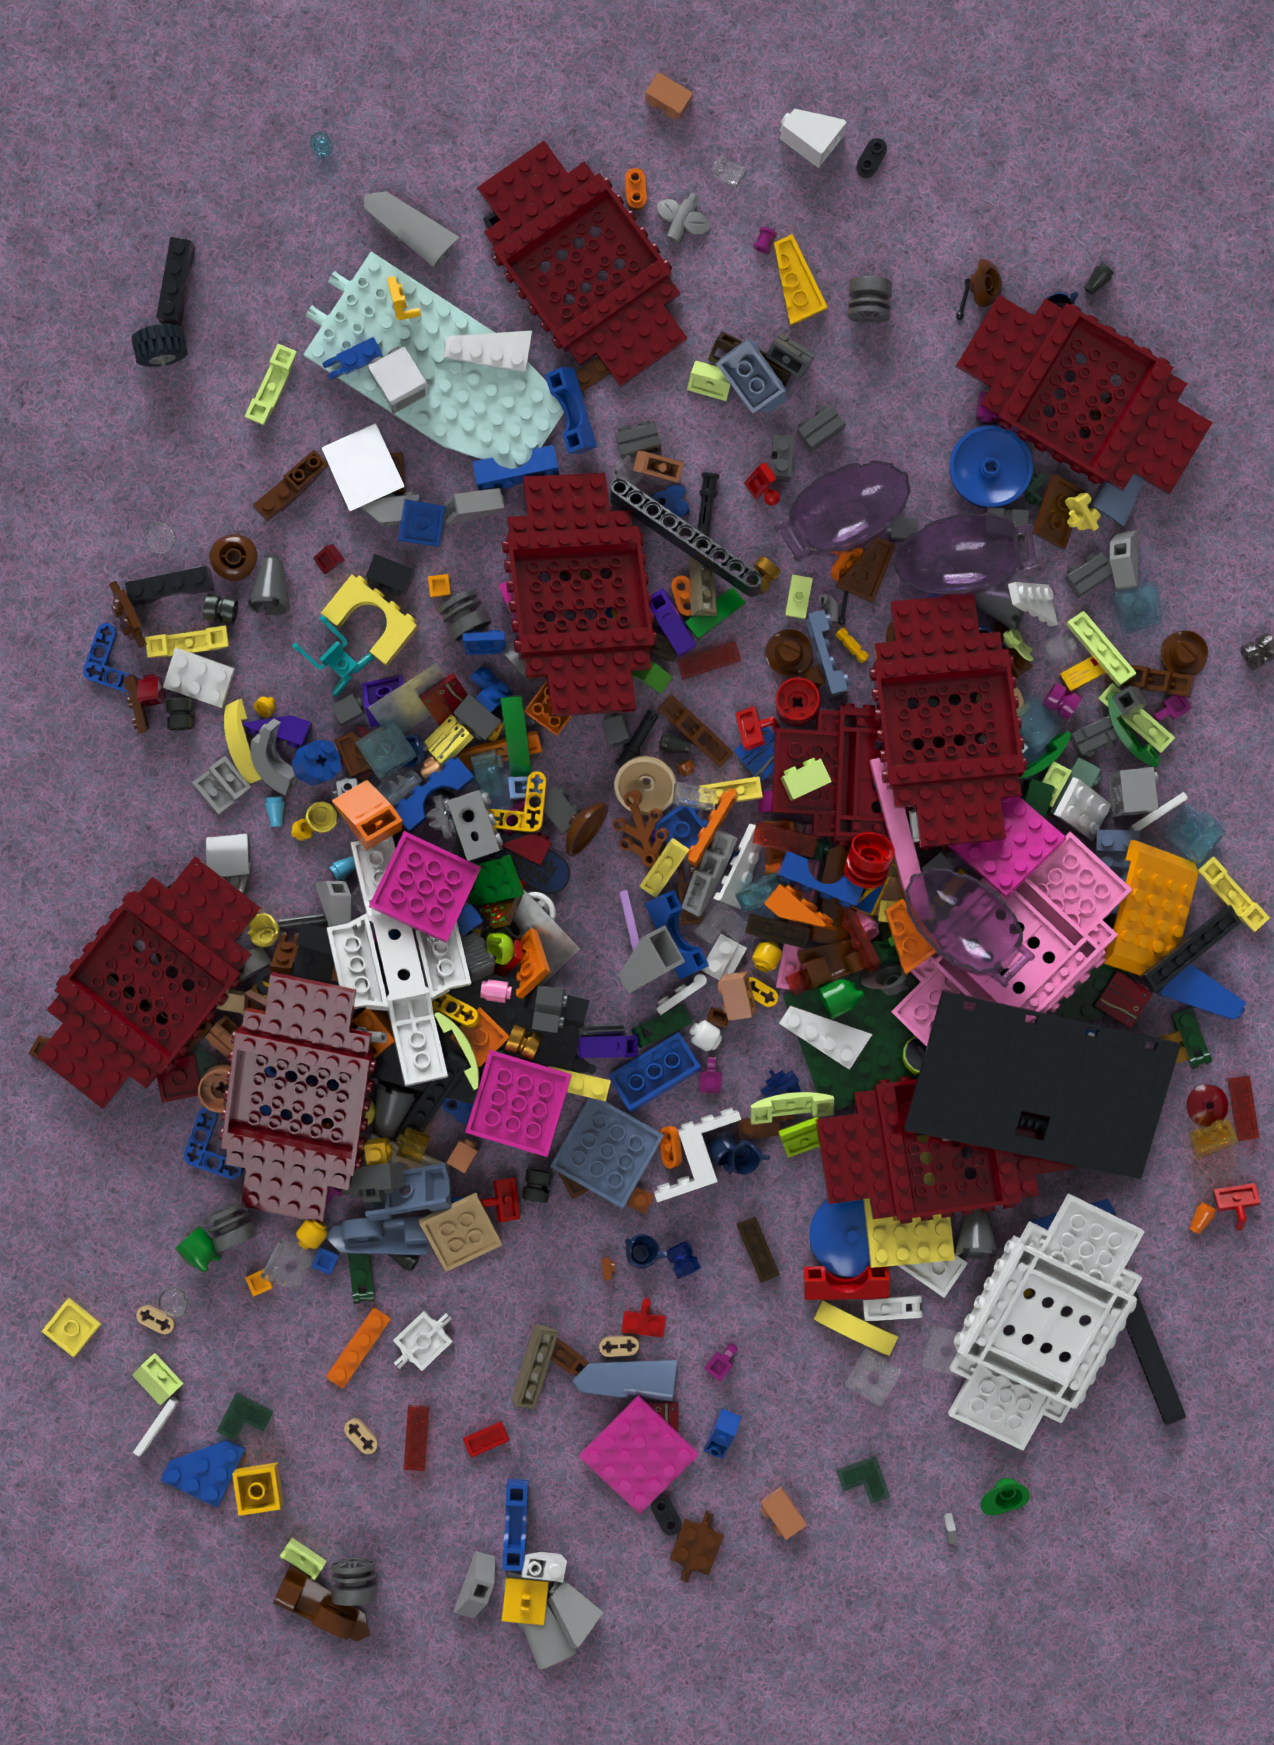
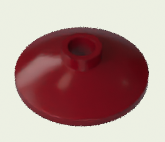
M1210 1084L1200 1085L1194 1088L1187 1098V1112L1197 1124L1213 1126L1225 1118L1228 1111V1099L1225 1093L1217 1086ZM1210 1101L1212 1108L1208 1110L1206 1103Z

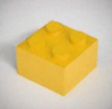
M278 1462L237 1468L232 1473L238 1516L280 1510L283 1507L284 1499Z

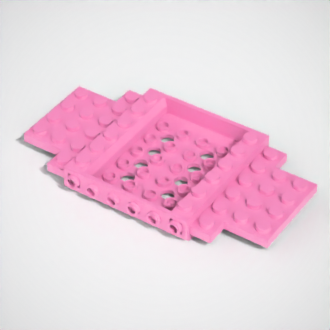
M1069 832L1065 836L1066 840L1007 898L987 880L982 878L978 883L979 887L974 892L972 890L969 891L963 898L964 902L959 907L957 905L953 907L948 913L949 917L944 922L941 920L933 928L935 931L930 937L939 948V951L910 971L921 982L891 1012L926 1046L942 990L1053 1014L1061 1006L1059 1002L1064 997L1068 999L1076 991L1074 987L1079 982L1083 984L1091 976L1089 972L1094 967L1098 969L1106 961L1104 949L1118 934L1103 920L1132 892V889L1075 835ZM1000 908L1008 909V918L1004 920L999 919L997 911ZM1017 922L1022 923L1025 927L1024 931L1021 934H1015L1012 931L1013 924ZM1037 937L1040 940L1039 947L1036 949L1029 948L1027 945L1029 938ZM970 938L979 940V947L977 949L971 950L967 947V941ZM990 952L994 955L995 959L992 964H985L982 961V956L985 953ZM1046 952H1053L1055 954V961L1053 963L1047 964L1043 961V955ZM1001 967L1009 969L1010 975L1008 978L1001 979L998 977L997 972ZM1016 982H1022L1025 985L1023 993L1016 994L1013 991V985ZM965 1001L964 1008L974 1010L976 1003ZM1026 1015L1025 1021L1035 1023L1037 1017Z

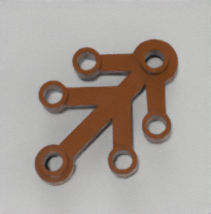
M630 790L624 795V803L630 807L637 828L627 823L622 817L615 819L612 825L616 831L623 830L642 842L643 848L633 843L630 837H624L620 840L619 846L624 851L631 850L642 858L643 864L651 869L661 855L660 849L664 841L668 839L669 831L666 828L657 830L655 832L656 841L652 846L650 837L657 822L663 817V813L659 808L651 810L648 814L649 821L645 826L639 804L642 802V795L637 790ZM653 812L658 814V818L654 817ZM618 821L621 822L622 827L618 826ZM660 832L664 833V838L660 836ZM624 841L628 842V847L624 845Z

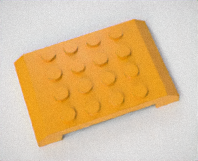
M1130 840L1125 860L1131 863L1125 883L1132 889V892L1119 905L1113 928L1118 936L1104 949L1106 961L1103 964L1141 976L1181 943L1199 873L1195 862L1142 842Z

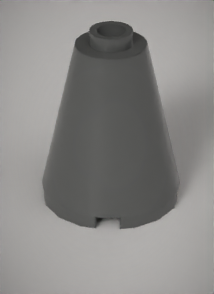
M267 556L261 562L248 600V608L255 613H258V610L265 611V615L278 616L284 615L286 610H290L283 561L277 556Z
M978 585L977 588L971 590L970 594L975 596L976 608L1008 628L1016 630V626L1018 627L1022 620L1024 611L1012 605L1009 588Z
M378 1080L374 1131L378 1133L377 1136L380 1138L395 1136L419 1092L417 1089Z
M982 1208L974 1209L975 1214L963 1215L955 1255L960 1254V1257L983 1258L985 1254H989V1258L997 1257L998 1251L989 1212H982Z

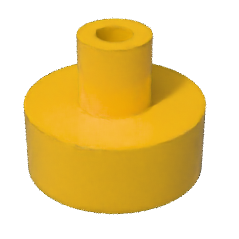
M260 697L254 703L256 713L263 718H269L276 710L275 700L272 697Z
M300 819L293 823L291 835L300 841H304L312 837L313 830L308 826L306 819Z

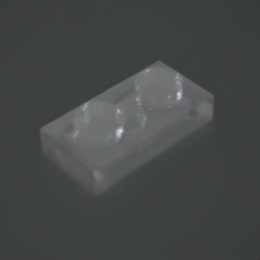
M676 782L674 784L672 804L712 812L715 809L716 789Z

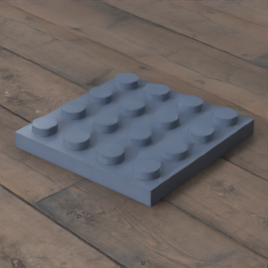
M589 1098L550 1167L617 1206L624 1208L664 1135L605 1101Z

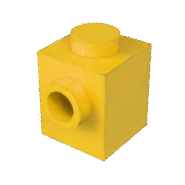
M389 1137L368 1139L366 1141L364 1151L367 1166L389 1162L393 1156V1147L389 1143Z

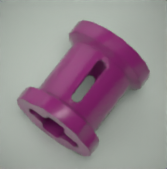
M760 227V235L757 242L753 244V247L756 251L770 254V246L777 233L770 228Z

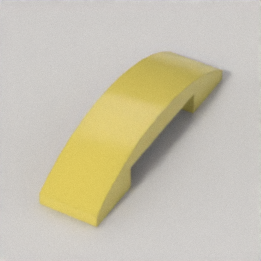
M227 626L173 635L162 634L145 637L148 658L173 656L175 648L194 654L229 647Z
M238 699L225 707V736L231 757L238 771L249 784H253L262 780L252 762L251 752L242 725V721L246 720L247 716L242 699Z
M1214 856L1198 870L1214 893L1226 905H1231L1238 918L1253 932H1256L1270 919L1264 910L1256 902L1254 903L1227 874L1228 871Z
M822 1300L814 1317V1320L888 1356H890L898 1339V1336L855 1317Z

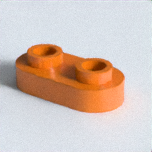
M632 168L625 174L626 202L632 210H641L647 203L645 174L639 168ZM636 175L639 179L634 181L631 177ZM638 195L640 199L635 201L633 197Z
M854 544L848 545L832 566L831 578L839 582L863 553V549Z
M680 575L672 580L671 591L679 613L682 616L690 617L691 609L685 610L683 607L685 603L691 604L690 579ZM679 584H684L685 589L679 590L677 586Z
M674 1126L663 1127L660 1130V1133L664 1135L660 1142L662 1162L669 1169L679 1167L682 1163V1151L678 1130Z

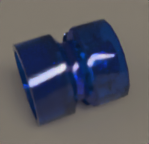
M688 1240L665 1251L668 1254L667 1259L669 1263L674 1264L672 1269L677 1279L688 1276L701 1268L697 1257L692 1256L693 1249Z

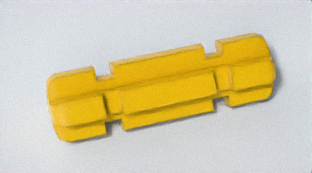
M841 628L836 632L835 636L840 641H843L842 644L853 656L856 655V659L860 663H864L869 658V654L861 649L862 647L852 636L848 635L845 628Z

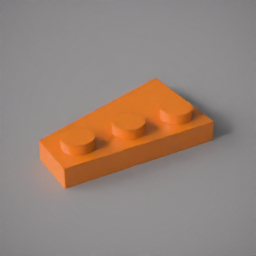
M903 898L884 911L904 975L939 951L937 945Z
M533 928L528 930L518 940L522 942V960L519 962L520 972L517 973L516 978L519 981L516 996L521 999L551 973L538 931Z

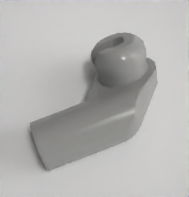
M829 594L820 595L818 599L819 604L828 611L831 621L837 623L839 614L838 602Z
M365 1027L356 1029L372 1033L371 1042L385 1043L387 1041V1034L385 1032L367 1031Z

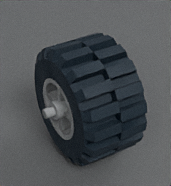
M157 324L138 330L131 337L136 363L142 366L159 367L170 365L182 360L188 354L183 329L178 325Z

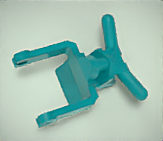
M321 615L319 619L343 643L340 644L336 641L319 659L323 663L322 665L313 660L296 642L292 647L317 669L323 670L329 665L341 677L332 690V695L337 697L352 679L351 675L354 672L357 674L362 668L373 661L374 655L368 653L358 662H355L343 651L347 646L346 638L330 624L327 618Z

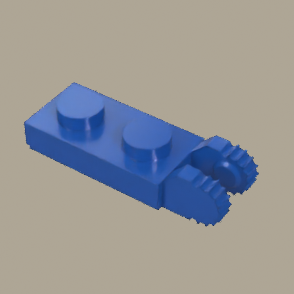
M374 337L336 354L335 357L324 361L322 365L324 368H329L340 362L342 368L334 370L328 375L329 379L332 380L370 364L377 357L382 358L383 354Z

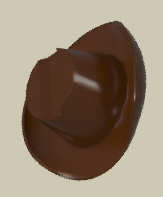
M980 259L976 273L970 276L969 288L974 294L975 303L980 307H987L992 305L998 295L1001 294L1002 280L997 267L991 261Z
M226 535L218 539L210 550L212 568L220 577L229 581H240L248 577L257 562V550L254 543L243 535Z
M781 630L774 634L766 645L765 657L767 663L775 672L781 675H799L809 667L812 661V645L808 637L798 630Z
M1178 631L1164 640L1160 653L1163 664L1168 671L1195 676L1201 672L1207 662L1208 646L1199 634L1193 631Z

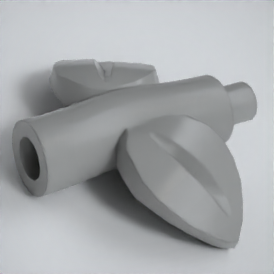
M690 193L689 198L684 199L681 206L672 199L658 202L659 216L664 221L671 222L666 236L668 239L679 243L684 229L692 235H699L711 228L708 219L702 213L695 211L697 207L695 202L698 198L696 194Z

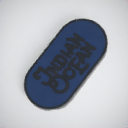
M515 831L510 836L504 833L501 835L504 845L506 842L526 835ZM504 847L502 850L493 853L494 858L510 855L519 880L526 881L525 884L540 893H558L567 886L570 880L568 863L563 857L552 850H549L542 866Z

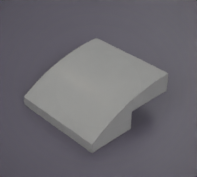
M226 756L209 767L207 772L192 782L193 787L218 816L252 788Z
M248 834L206 838L207 866L222 877L251 875Z

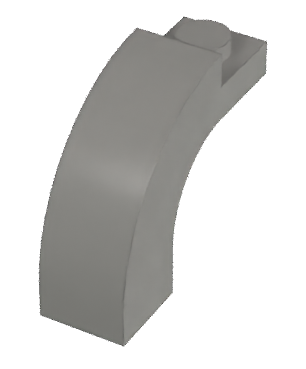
M272 719L268 724H264L259 734L251 740V758L256 771L264 782L279 793L286 795L295 787L297 777L292 766L284 762L276 750L275 742L281 722Z

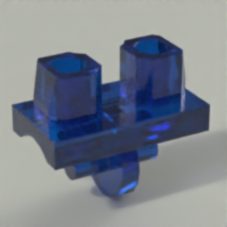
M770 1070L771 1077L765 1081L767 1086L760 1090L765 1098L780 1095L785 1090H788L789 1093L801 1091L798 1084L799 1079L792 1070L786 1074L783 1070L777 1074Z

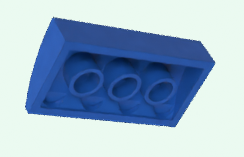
M680 1032L614 1071L608 1077L628 1110L633 1113L701 1071L702 1068Z

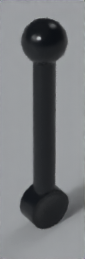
M967 278L964 282L963 298L959 312L956 313L958 320L964 317L963 310L969 291V283L971 282L970 278Z
M845 591L841 615L838 618V623L840 625H843L846 622L844 616L848 592Z

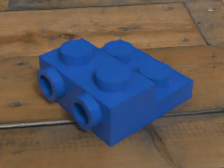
M685 801L660 819L655 829L666 828L669 831V837L665 840L667 845L674 838L690 849L692 845L696 846L699 840L697 838L703 827H707L708 822L705 819L701 821L697 815L699 810L693 802L689 804L688 801ZM660 832V836L663 837V838H664V833H663V832Z

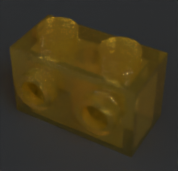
M1229 1119L1224 1121L1218 1120L1212 1123L1210 1127L1196 1129L1189 1135V1142L1198 1160L1237 1144L1238 1139Z

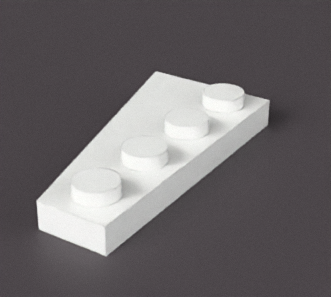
M532 331L447 336L444 359L525 373Z
M792 1006L788 1008L779 1022L780 1025L849 1070L872 1036L870 1033Z

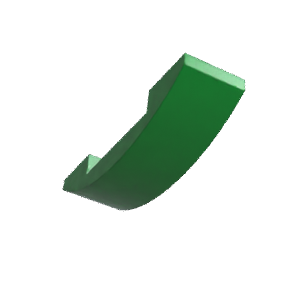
M1113 692L1108 698V708L1116 733L1124 745L1138 759L1154 768L1157 767L1161 759L1150 743L1143 747L1122 718V713L1113 699L1116 693Z
M519 695L500 698L510 776L528 777L531 774L522 697Z
M1070 732L1059 733L1047 741L1044 745L1048 751L1027 766V770H1024V774L1019 778L1032 776L1052 764L1069 742Z

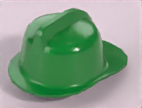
M1003 1478L996 1482L993 1489L982 1497L980 1508L986 1515H1000L1023 1507L1030 1499V1493L1018 1481L1012 1478Z

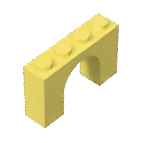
M351 574L321 614L340 629L352 612L360 606L373 605L383 610L387 618V626L383 635L370 650V653L388 667L418 630V626L415 624L417 620L408 613L404 616L399 612L401 608L393 601H390V603L383 599L385 595L378 589L374 588V590H371L367 586L368 582L360 575L356 578Z

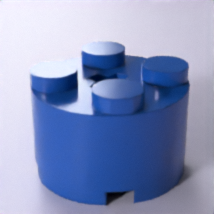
M316 740L300 747L292 761V768L296 777L311 786L333 779L342 768L340 755L334 744L324 740Z

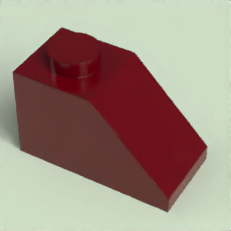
M148 674L143 676L144 679L138 680L137 701L146 707L165 703L166 698L162 678L156 676V674Z
M539 832L538 835L532 833L506 842L503 847L542 866L552 846V842L549 841L550 837Z

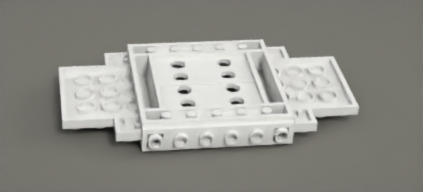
M1068 1193L1048 1230L1029 1221L1020 1238L1013 1236L1011 1241L1008 1240L1005 1244L1002 1258L998 1259L994 1265L992 1276L988 1277L984 1283V1290L981 1296L979 1295L975 1299L973 1311L966 1316L962 1331L958 1332L955 1336L954 1346L957 1354L949 1368L950 1371L967 1379L948 1412L949 1416L1024 1451L1043 1415L1062 1423L1070 1408L1077 1409L1079 1403L1084 1401L1089 1385L1094 1383L1099 1367L1104 1365L1109 1349L1114 1347L1119 1331L1124 1329L1129 1313H1132L1136 1307L1137 1299L1134 1296V1292L1141 1282L1142 1276L1125 1268L1143 1236L1144 1231ZM1027 1288L1035 1290V1295L1031 1299H1026L1023 1296V1292ZM1046 1297H1051L1054 1300L1053 1305L1049 1308L1042 1306V1301ZM1064 1306L1072 1308L1071 1315L1067 1317L1062 1316L1060 1311ZM1081 1316H1090V1323L1085 1326L1079 1324ZM1013 1325L1015 1327L1014 1333L1012 1335H1005L1003 1333L1005 1326ZM1025 1334L1033 1335V1341L1030 1344L1022 1343V1337ZM1043 1343H1050L1052 1345L1050 1352L1042 1353L1040 1351ZM1065 1351L1069 1352L1071 1355L1070 1359L1067 1362H1061L1059 1355Z

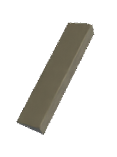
M704 547L698 548L699 550H706ZM689 556L691 616L717 615L715 573Z
M534 1324L512 1395V1402L516 1407L536 1408L558 1337V1330Z

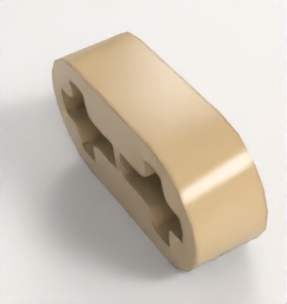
M144 1305L139 1308L136 1314L139 1323L160 1334L172 1332L176 1325L175 1319L171 1315L151 1305ZM150 1310L149 1315L155 1319L148 1318L144 1320V1315L141 1314L142 1311ZM168 1319L170 1328L162 1329L163 1325L157 1322V1320L165 1321Z
M632 1335L604 1337L599 1345L600 1352L607 1357L634 1355L639 1349V1342ZM627 1340H631L636 1346L632 1347V1351H628L627 1347H620V1344H627ZM606 1341H610L611 1345H618V1348H611V1352H607V1349L602 1346L606 1345Z
M352 1418L348 1420L344 1427L347 1437L364 1454L375 1452L378 1447L376 1436L360 1419ZM349 1424H358L357 1430L361 1435L359 1436L355 1431L351 1433L349 1431L351 1428ZM362 1437L367 1441L373 1440L372 1449L370 1447L364 1448L365 1441Z

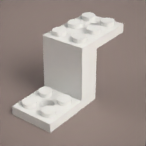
M732 1108L720 1111L721 1115L715 1118L711 1114L700 1118V1123L693 1124V1121L681 1125L682 1129H679L678 1133L694 1178L690 1179L689 1176L677 1179V1184L670 1186L668 1182L657 1186L658 1190L654 1191L657 1202L718 1182L701 1133L741 1120L738 1110L734 1111Z

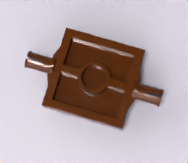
M117 581L111 582L109 586L114 594L111 609L114 616L119 617L122 623L120 624L124 636L127 635L130 641L135 639L139 648L146 646L147 643L141 631L142 625L125 590H120Z
M709 1511L705 1512L702 1522H694L685 1518L670 1556V1560L684 1567L680 1580L683 1581L687 1573L684 1582H688L692 1571H698L709 1576L723 1540L724 1534L715 1531L710 1526L714 1514L710 1513L707 1520Z

